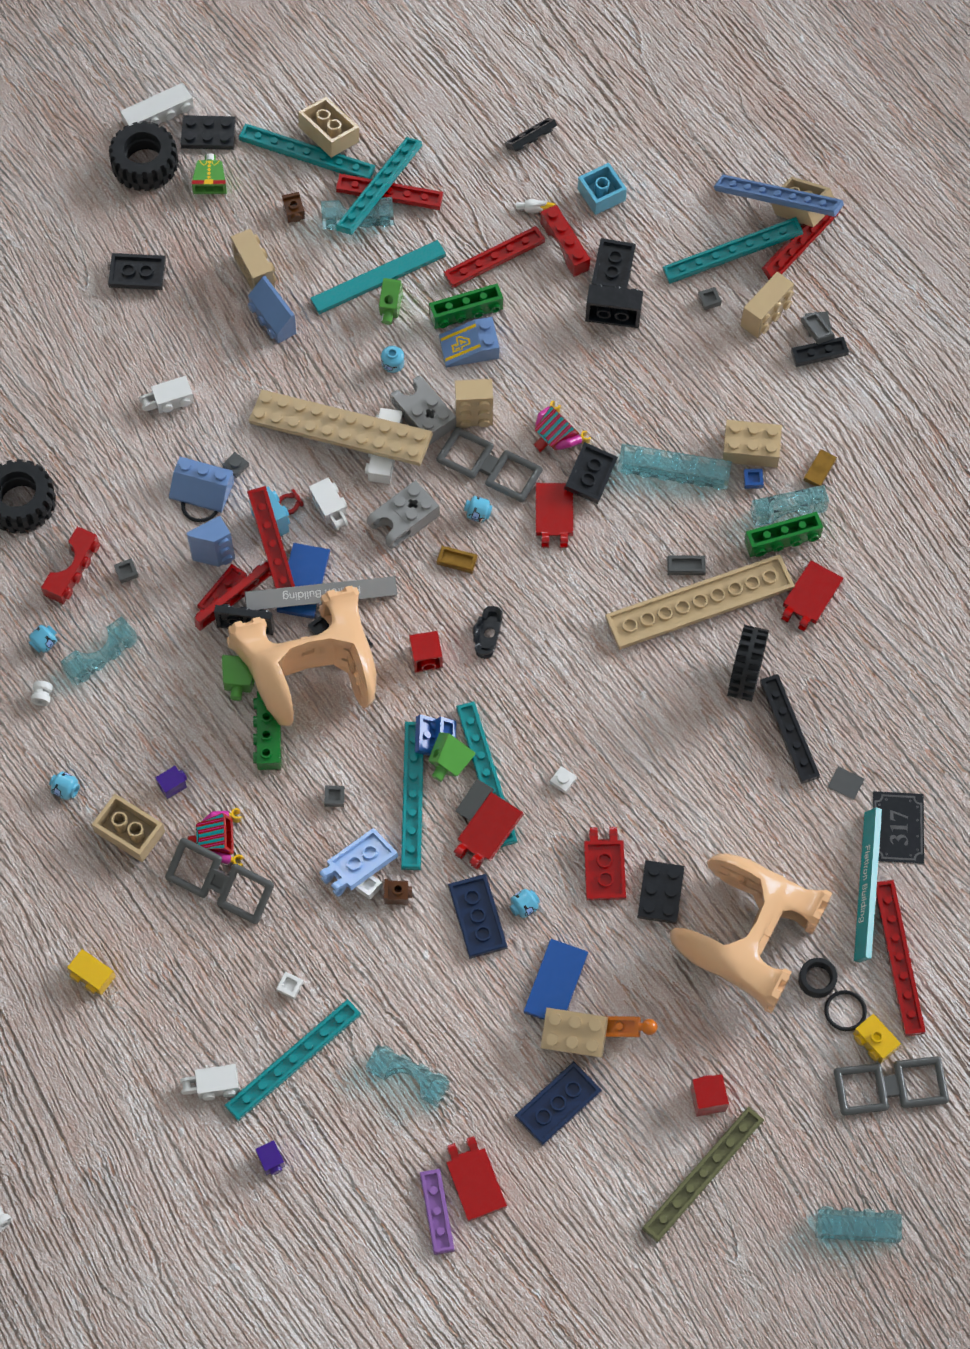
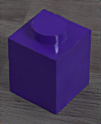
M176 766L155 777L156 783L166 799L187 788V777L183 770L179 771Z
M274 1140L255 1149L266 1176L269 1174L273 1176L283 1171L282 1168L285 1167V1163Z

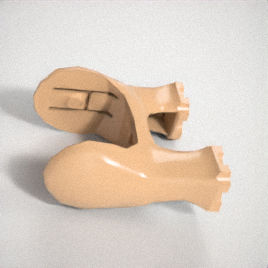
M347 586L341 591L329 590L321 595L322 605L319 606V613L328 622L329 628L318 635L305 636L278 644L272 643L266 636V621L260 617L252 618L247 623H242V621L234 622L233 625L228 627L229 637H227L226 641L228 647L247 665L267 710L273 715L279 725L291 726L294 717L292 698L285 676L308 668L335 665L348 673L359 705L367 708L373 703L377 675L372 651L361 625L358 609L359 591L357 587Z
M728 853L716 854L707 861L709 869L725 883L752 894L759 908L749 934L743 939L723 945L698 932L685 928H673L670 931L671 943L691 963L736 985L757 1000L766 1012L772 1014L792 971L786 968L775 969L763 962L760 956L780 917L796 921L806 932L813 934L830 901L832 892L826 889H805L748 858Z

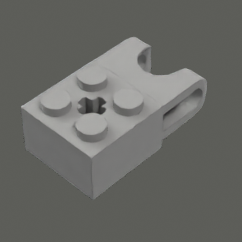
M419 375L413 379V388L416 391L413 395L407 396L396 390L390 394V400L397 410L402 411V416L409 426L432 431L433 436L429 443L431 445L456 428V416L424 378Z
M415 480L373 511L367 518V524L372 529L383 525L391 527L392 530L386 535V545L393 549L439 517L440 507Z

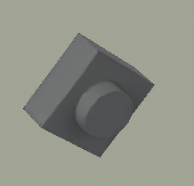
M716 287L698 292V297L704 310L721 306L722 301Z
M234 452L222 465L224 469L232 470L233 476L237 478L249 467V462Z
M132 558L114 564L121 584L139 577Z
M325 785L324 806L344 807L345 786Z

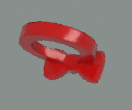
M294 489L291 490V493L279 497L280 501L278 502L280 505L286 498H295L297 500L295 506L288 510L289 515L294 514L299 506H304L302 499Z

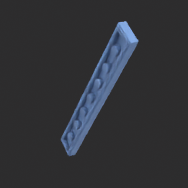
M722 175L714 185L715 191L833 217H836L844 206V202L841 199L728 175Z

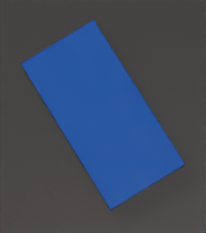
M293 543L288 564L295 587L323 584L330 549ZM318 603L278 607L277 612L314 619Z
M550 939L524 1013L545 1020L546 1008L568 1010L588 956V951Z

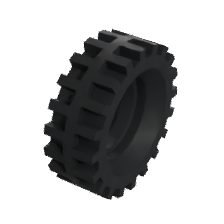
M744 624L727 696L752 702L769 630Z

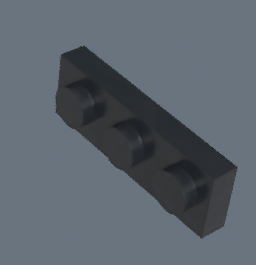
M546 118L505 142L506 148L519 151L524 148L525 144L537 141L538 137L542 134H549L557 126L555 119Z
M843 336L821 344L812 343L791 348V354L795 366L798 367L848 356L849 350Z

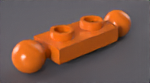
M606 1016L608 1017L606 1037H641V1031L646 1035H653L658 1028L657 1023L653 1019H646L641 1023V1017Z

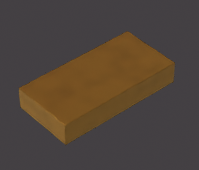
M820 449L803 481L821 488L837 457Z
M442 545L436 564L473 574L478 555Z

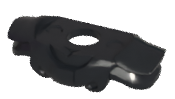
M486 607L482 617L478 618L477 623L473 627L476 655L480 658H491L496 649L503 611L499 607ZM488 629L495 631L494 636L491 638L484 636L485 631Z

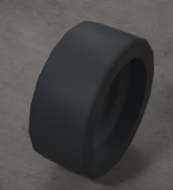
M813 958L803 964L799 972L798 982L801 990L806 995L812 998H823L833 991L837 983L838 974L835 966L830 961L824 958ZM821 967L828 972L830 981L825 988L815 989L807 983L806 974L811 968Z

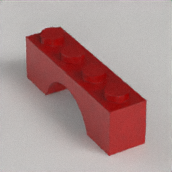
M557 204L541 211L540 224L547 235L553 236L559 244L565 264L573 277L589 271L590 257Z
M78 526L68 541L71 551L75 554L72 564L63 571L50 572L41 586L43 596L61 604H64L66 599L71 597L73 587L80 582L83 570L88 568L93 553H96L100 547L97 534Z

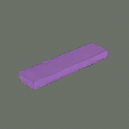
M440 1169L420 1172L434 1255L455 1252Z

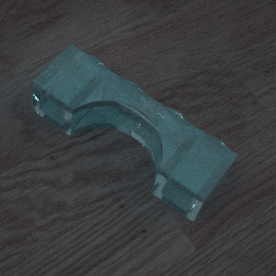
M392 197L381 198L359 227H387L394 225ZM339 200L321 201L323 229H336L335 226L348 211V209L341 205Z
M821 485L752 500L750 512L756 527L773 523L779 517L791 512L803 511L808 514L825 512L829 505V498L825 486Z
M122 616L106 627L108 639L99 651L87 654L75 650L60 661L63 670L76 685L87 681L91 674L103 669L107 662L111 659H116L123 650L131 648L138 640L136 632Z
M377 1045L366 1065V1071L383 1080L397 1073H405L412 1076L420 1086V1099L439 1108L450 1087L448 1078L441 1073H432L423 1064L419 1063L417 1065L411 1062L412 1059L406 1055L401 1054L399 1056L393 1053L394 1050L388 1046L383 1045L381 1047Z

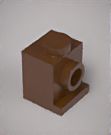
M295 192L282 195L283 208L288 223L305 219V211L300 193Z
M384 879V904L408 905V898H412V886H409L408 881H389Z

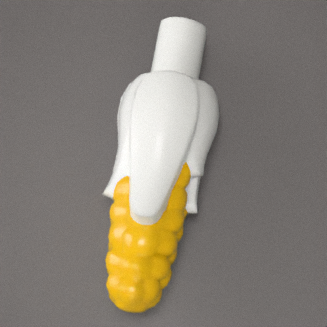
M528 199L525 200V203L516 202V209L535 214L541 213V211L556 204Z

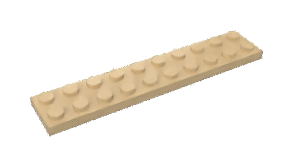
M261 390L249 418V423L417 466H421L433 436L432 431L266 390Z
M779 554L605 614V619L618 649L621 650L792 590L795 585Z

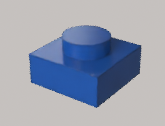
M744 469L745 489H760L764 487L763 469Z

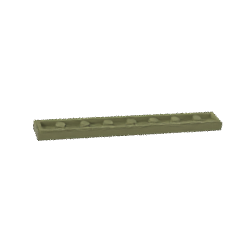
M748 1106L642 1227V1230L658 1243L763 1123L764 1119Z

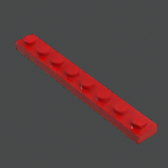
M894 880L877 882L876 900L904 1036L925 1034L926 1031Z

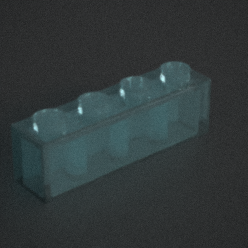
M823 1206L816 1212V1238L899 1243L902 1240V1214H896L894 1210H885L884 1213H878L874 1209H863L862 1212L855 1211L854 1208L849 1207L842 1208V1210H834V1207Z

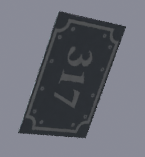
M873 791V808L882 809L878 861L924 864V794Z

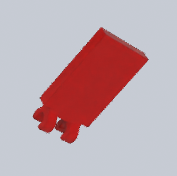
M536 483V536H541V548H549V536H560V548H568V536H573V493L564 490L566 483Z
M810 560L796 582L795 587L783 603V607L786 609L781 619L788 623L793 613L803 617L799 622L798 629L805 632L810 622L817 623L844 578Z
M491 792L457 840L461 844L455 848V856L462 860L468 850L475 855L469 863L478 870L485 859L488 861L493 859L524 813Z
M590 827V841H584L586 900H626L624 840H618L617 827H609V839H598V827Z
M474 1136L466 1139L469 1151L464 1153H458L455 1143L447 1146L451 1161L446 1162L468 1222L507 1208L485 1148L479 1150Z

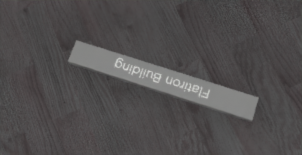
M396 577L244 592L246 607L251 610L322 603L320 600L321 595L327 591H341L347 586L357 587L359 599L397 595Z

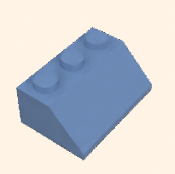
M263 276L248 295V307L252 313H256L261 326L265 325L270 338L275 339L279 344L297 334L295 315L267 277Z
M179 457L173 472L169 499L222 513L234 484L233 471Z
M221 516L186 533L193 561L219 567L227 565L235 559L231 533Z

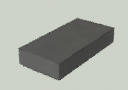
M818 312L801 317V323L817 344L834 339V333Z
M668 555V575H705V556Z
M476 779L456 809V812L471 821L489 794L493 793L494 789Z

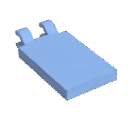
M373 828L327 861L328 867L322 869L319 874L322 876L321 880L325 884H328L333 877L338 880L332 883L331 887L334 889L333 893L339 897L347 887L353 890L398 857V853Z

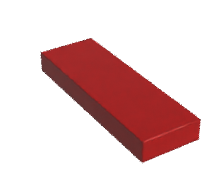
M231 564L198 603L197 608L205 610L214 599H219L223 596L228 588H233L247 574Z

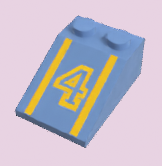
M493 317L475 319L439 335L446 368L499 359L500 348Z

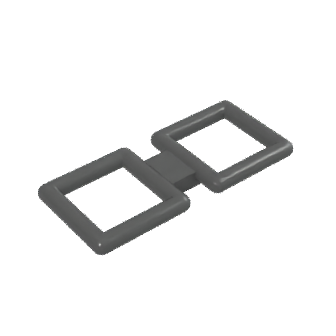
M456 427L437 456V462L471 479H474L478 472L488 475L485 481L486 486L519 502H524L541 475L543 468L508 450H505L498 459L490 455L494 448L493 443L460 427ZM458 436L484 447L472 470L446 458ZM507 459L534 471L521 494L495 482Z
M181 838L165 875L166 880L201 898L207 897L211 889L220 894L217 900L219 907L253 924H258L274 888V883L238 864H233L229 874L219 870L222 861L220 855L186 838ZM185 848L213 861L202 889L174 875ZM237 873L265 887L254 915L226 901Z
M934 1056L895 1061V1075L883 1076L882 1066L879 1063L835 1068L834 1078L841 1114L846 1116L887 1111L889 1109L888 1098L898 1096L900 1097L902 1108L905 1109L947 1104L949 1102V1095L941 1057ZM935 1065L940 1096L908 1100L903 1068ZM874 1072L880 1103L848 1107L842 1075Z

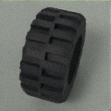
M142 121V123L134 122L131 126H124L123 130H119L116 133V137L112 138L111 145L109 146V157L114 176L125 187L129 189L133 187L137 191H140V189L150 191L152 188L158 189L160 185L164 186L167 184L168 179L171 180L173 178L174 172L178 168L177 148L172 134L167 132V129L163 126L158 127V124L153 122L148 124V121ZM143 149L153 150L158 153L154 160L147 163H135L129 160L133 153Z
M17 459V462L9 460L4 465L1 463L0 529L3 531L8 529L9 533L20 531V534L26 533V530L29 529L31 531L36 530V526L40 525L41 527L45 524V519H50L52 516L51 511H54L56 506V495L49 474L43 470L42 466L39 464L34 465V462L29 460L27 462H24L23 459ZM18 486L30 487L36 491L31 501L22 506L13 507L2 502L4 495L12 488Z

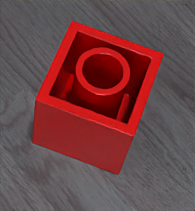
M438 631L409 635L410 651L415 673L443 668V656Z
M722 1074L706 1075L692 1079L690 1090L696 1117L727 1111L729 1102Z

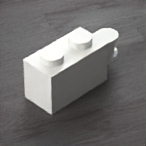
M186 376L151 386L152 392L139 398L140 402L143 403V411L157 408L159 414L170 412L179 407H187L194 403L193 393Z
M328 477L309 486V495L326 524L332 523L337 531L339 527L348 526L345 517L347 503L343 497L340 498L335 482L331 483Z
M236 1064L195 1070V1076L180 1079V1083L183 1084L181 1094L197 1093L199 1099L203 1098L205 1101L213 1100L216 1096L222 1095L225 1098L233 1097L236 1093L240 1092ZM196 1082L197 1087L191 1088V1083Z

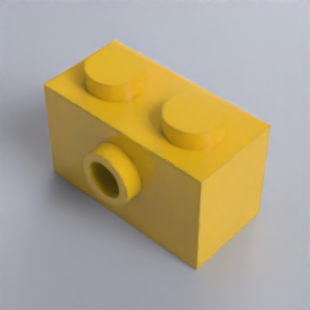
M874 1014L855 1028L853 1033L855 1041L860 1046H864L868 1050L869 1056L880 1064L897 1051L901 1045L897 1038Z

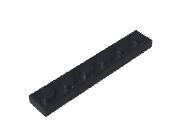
M776 674L760 679V685L801 784L819 779V771L779 675Z

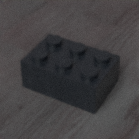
M589 284L585 322L639 328L643 291L624 289L618 286L609 287L601 284Z

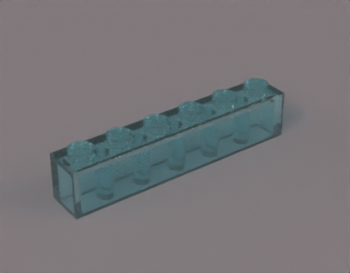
M622 444L617 472L625 475H640L644 478L653 477L662 481L672 480L681 484L690 483L699 487L709 486L722 490L728 488L732 461Z

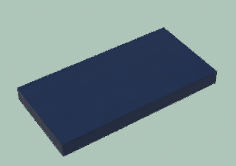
M483 874L449 883V892L469 959L508 949L487 875Z
M573 1061L514 1117L543 1147L593 1101L602 1090Z

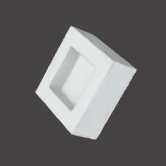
M561 766L551 778L550 784L566 794L577 780V776Z
M371 876L358 885L355 890L371 899L383 887V884L380 880Z
M285 971L276 991L295 999L304 981Z

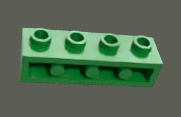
M498 283L431 302L429 303V316L434 329L446 328L451 324L463 323L468 319L480 318L485 314L499 312L503 309V296Z
M813 512L746 531L744 543L750 557H761L771 551L779 552L789 546L796 547L803 542L818 540L821 538L823 525L818 513Z
M257 691V698H253L254 710H257V716H253V726L257 728V734H253V745H257V752H253V764H257L258 770H281V725L278 724L273 715L267 710Z

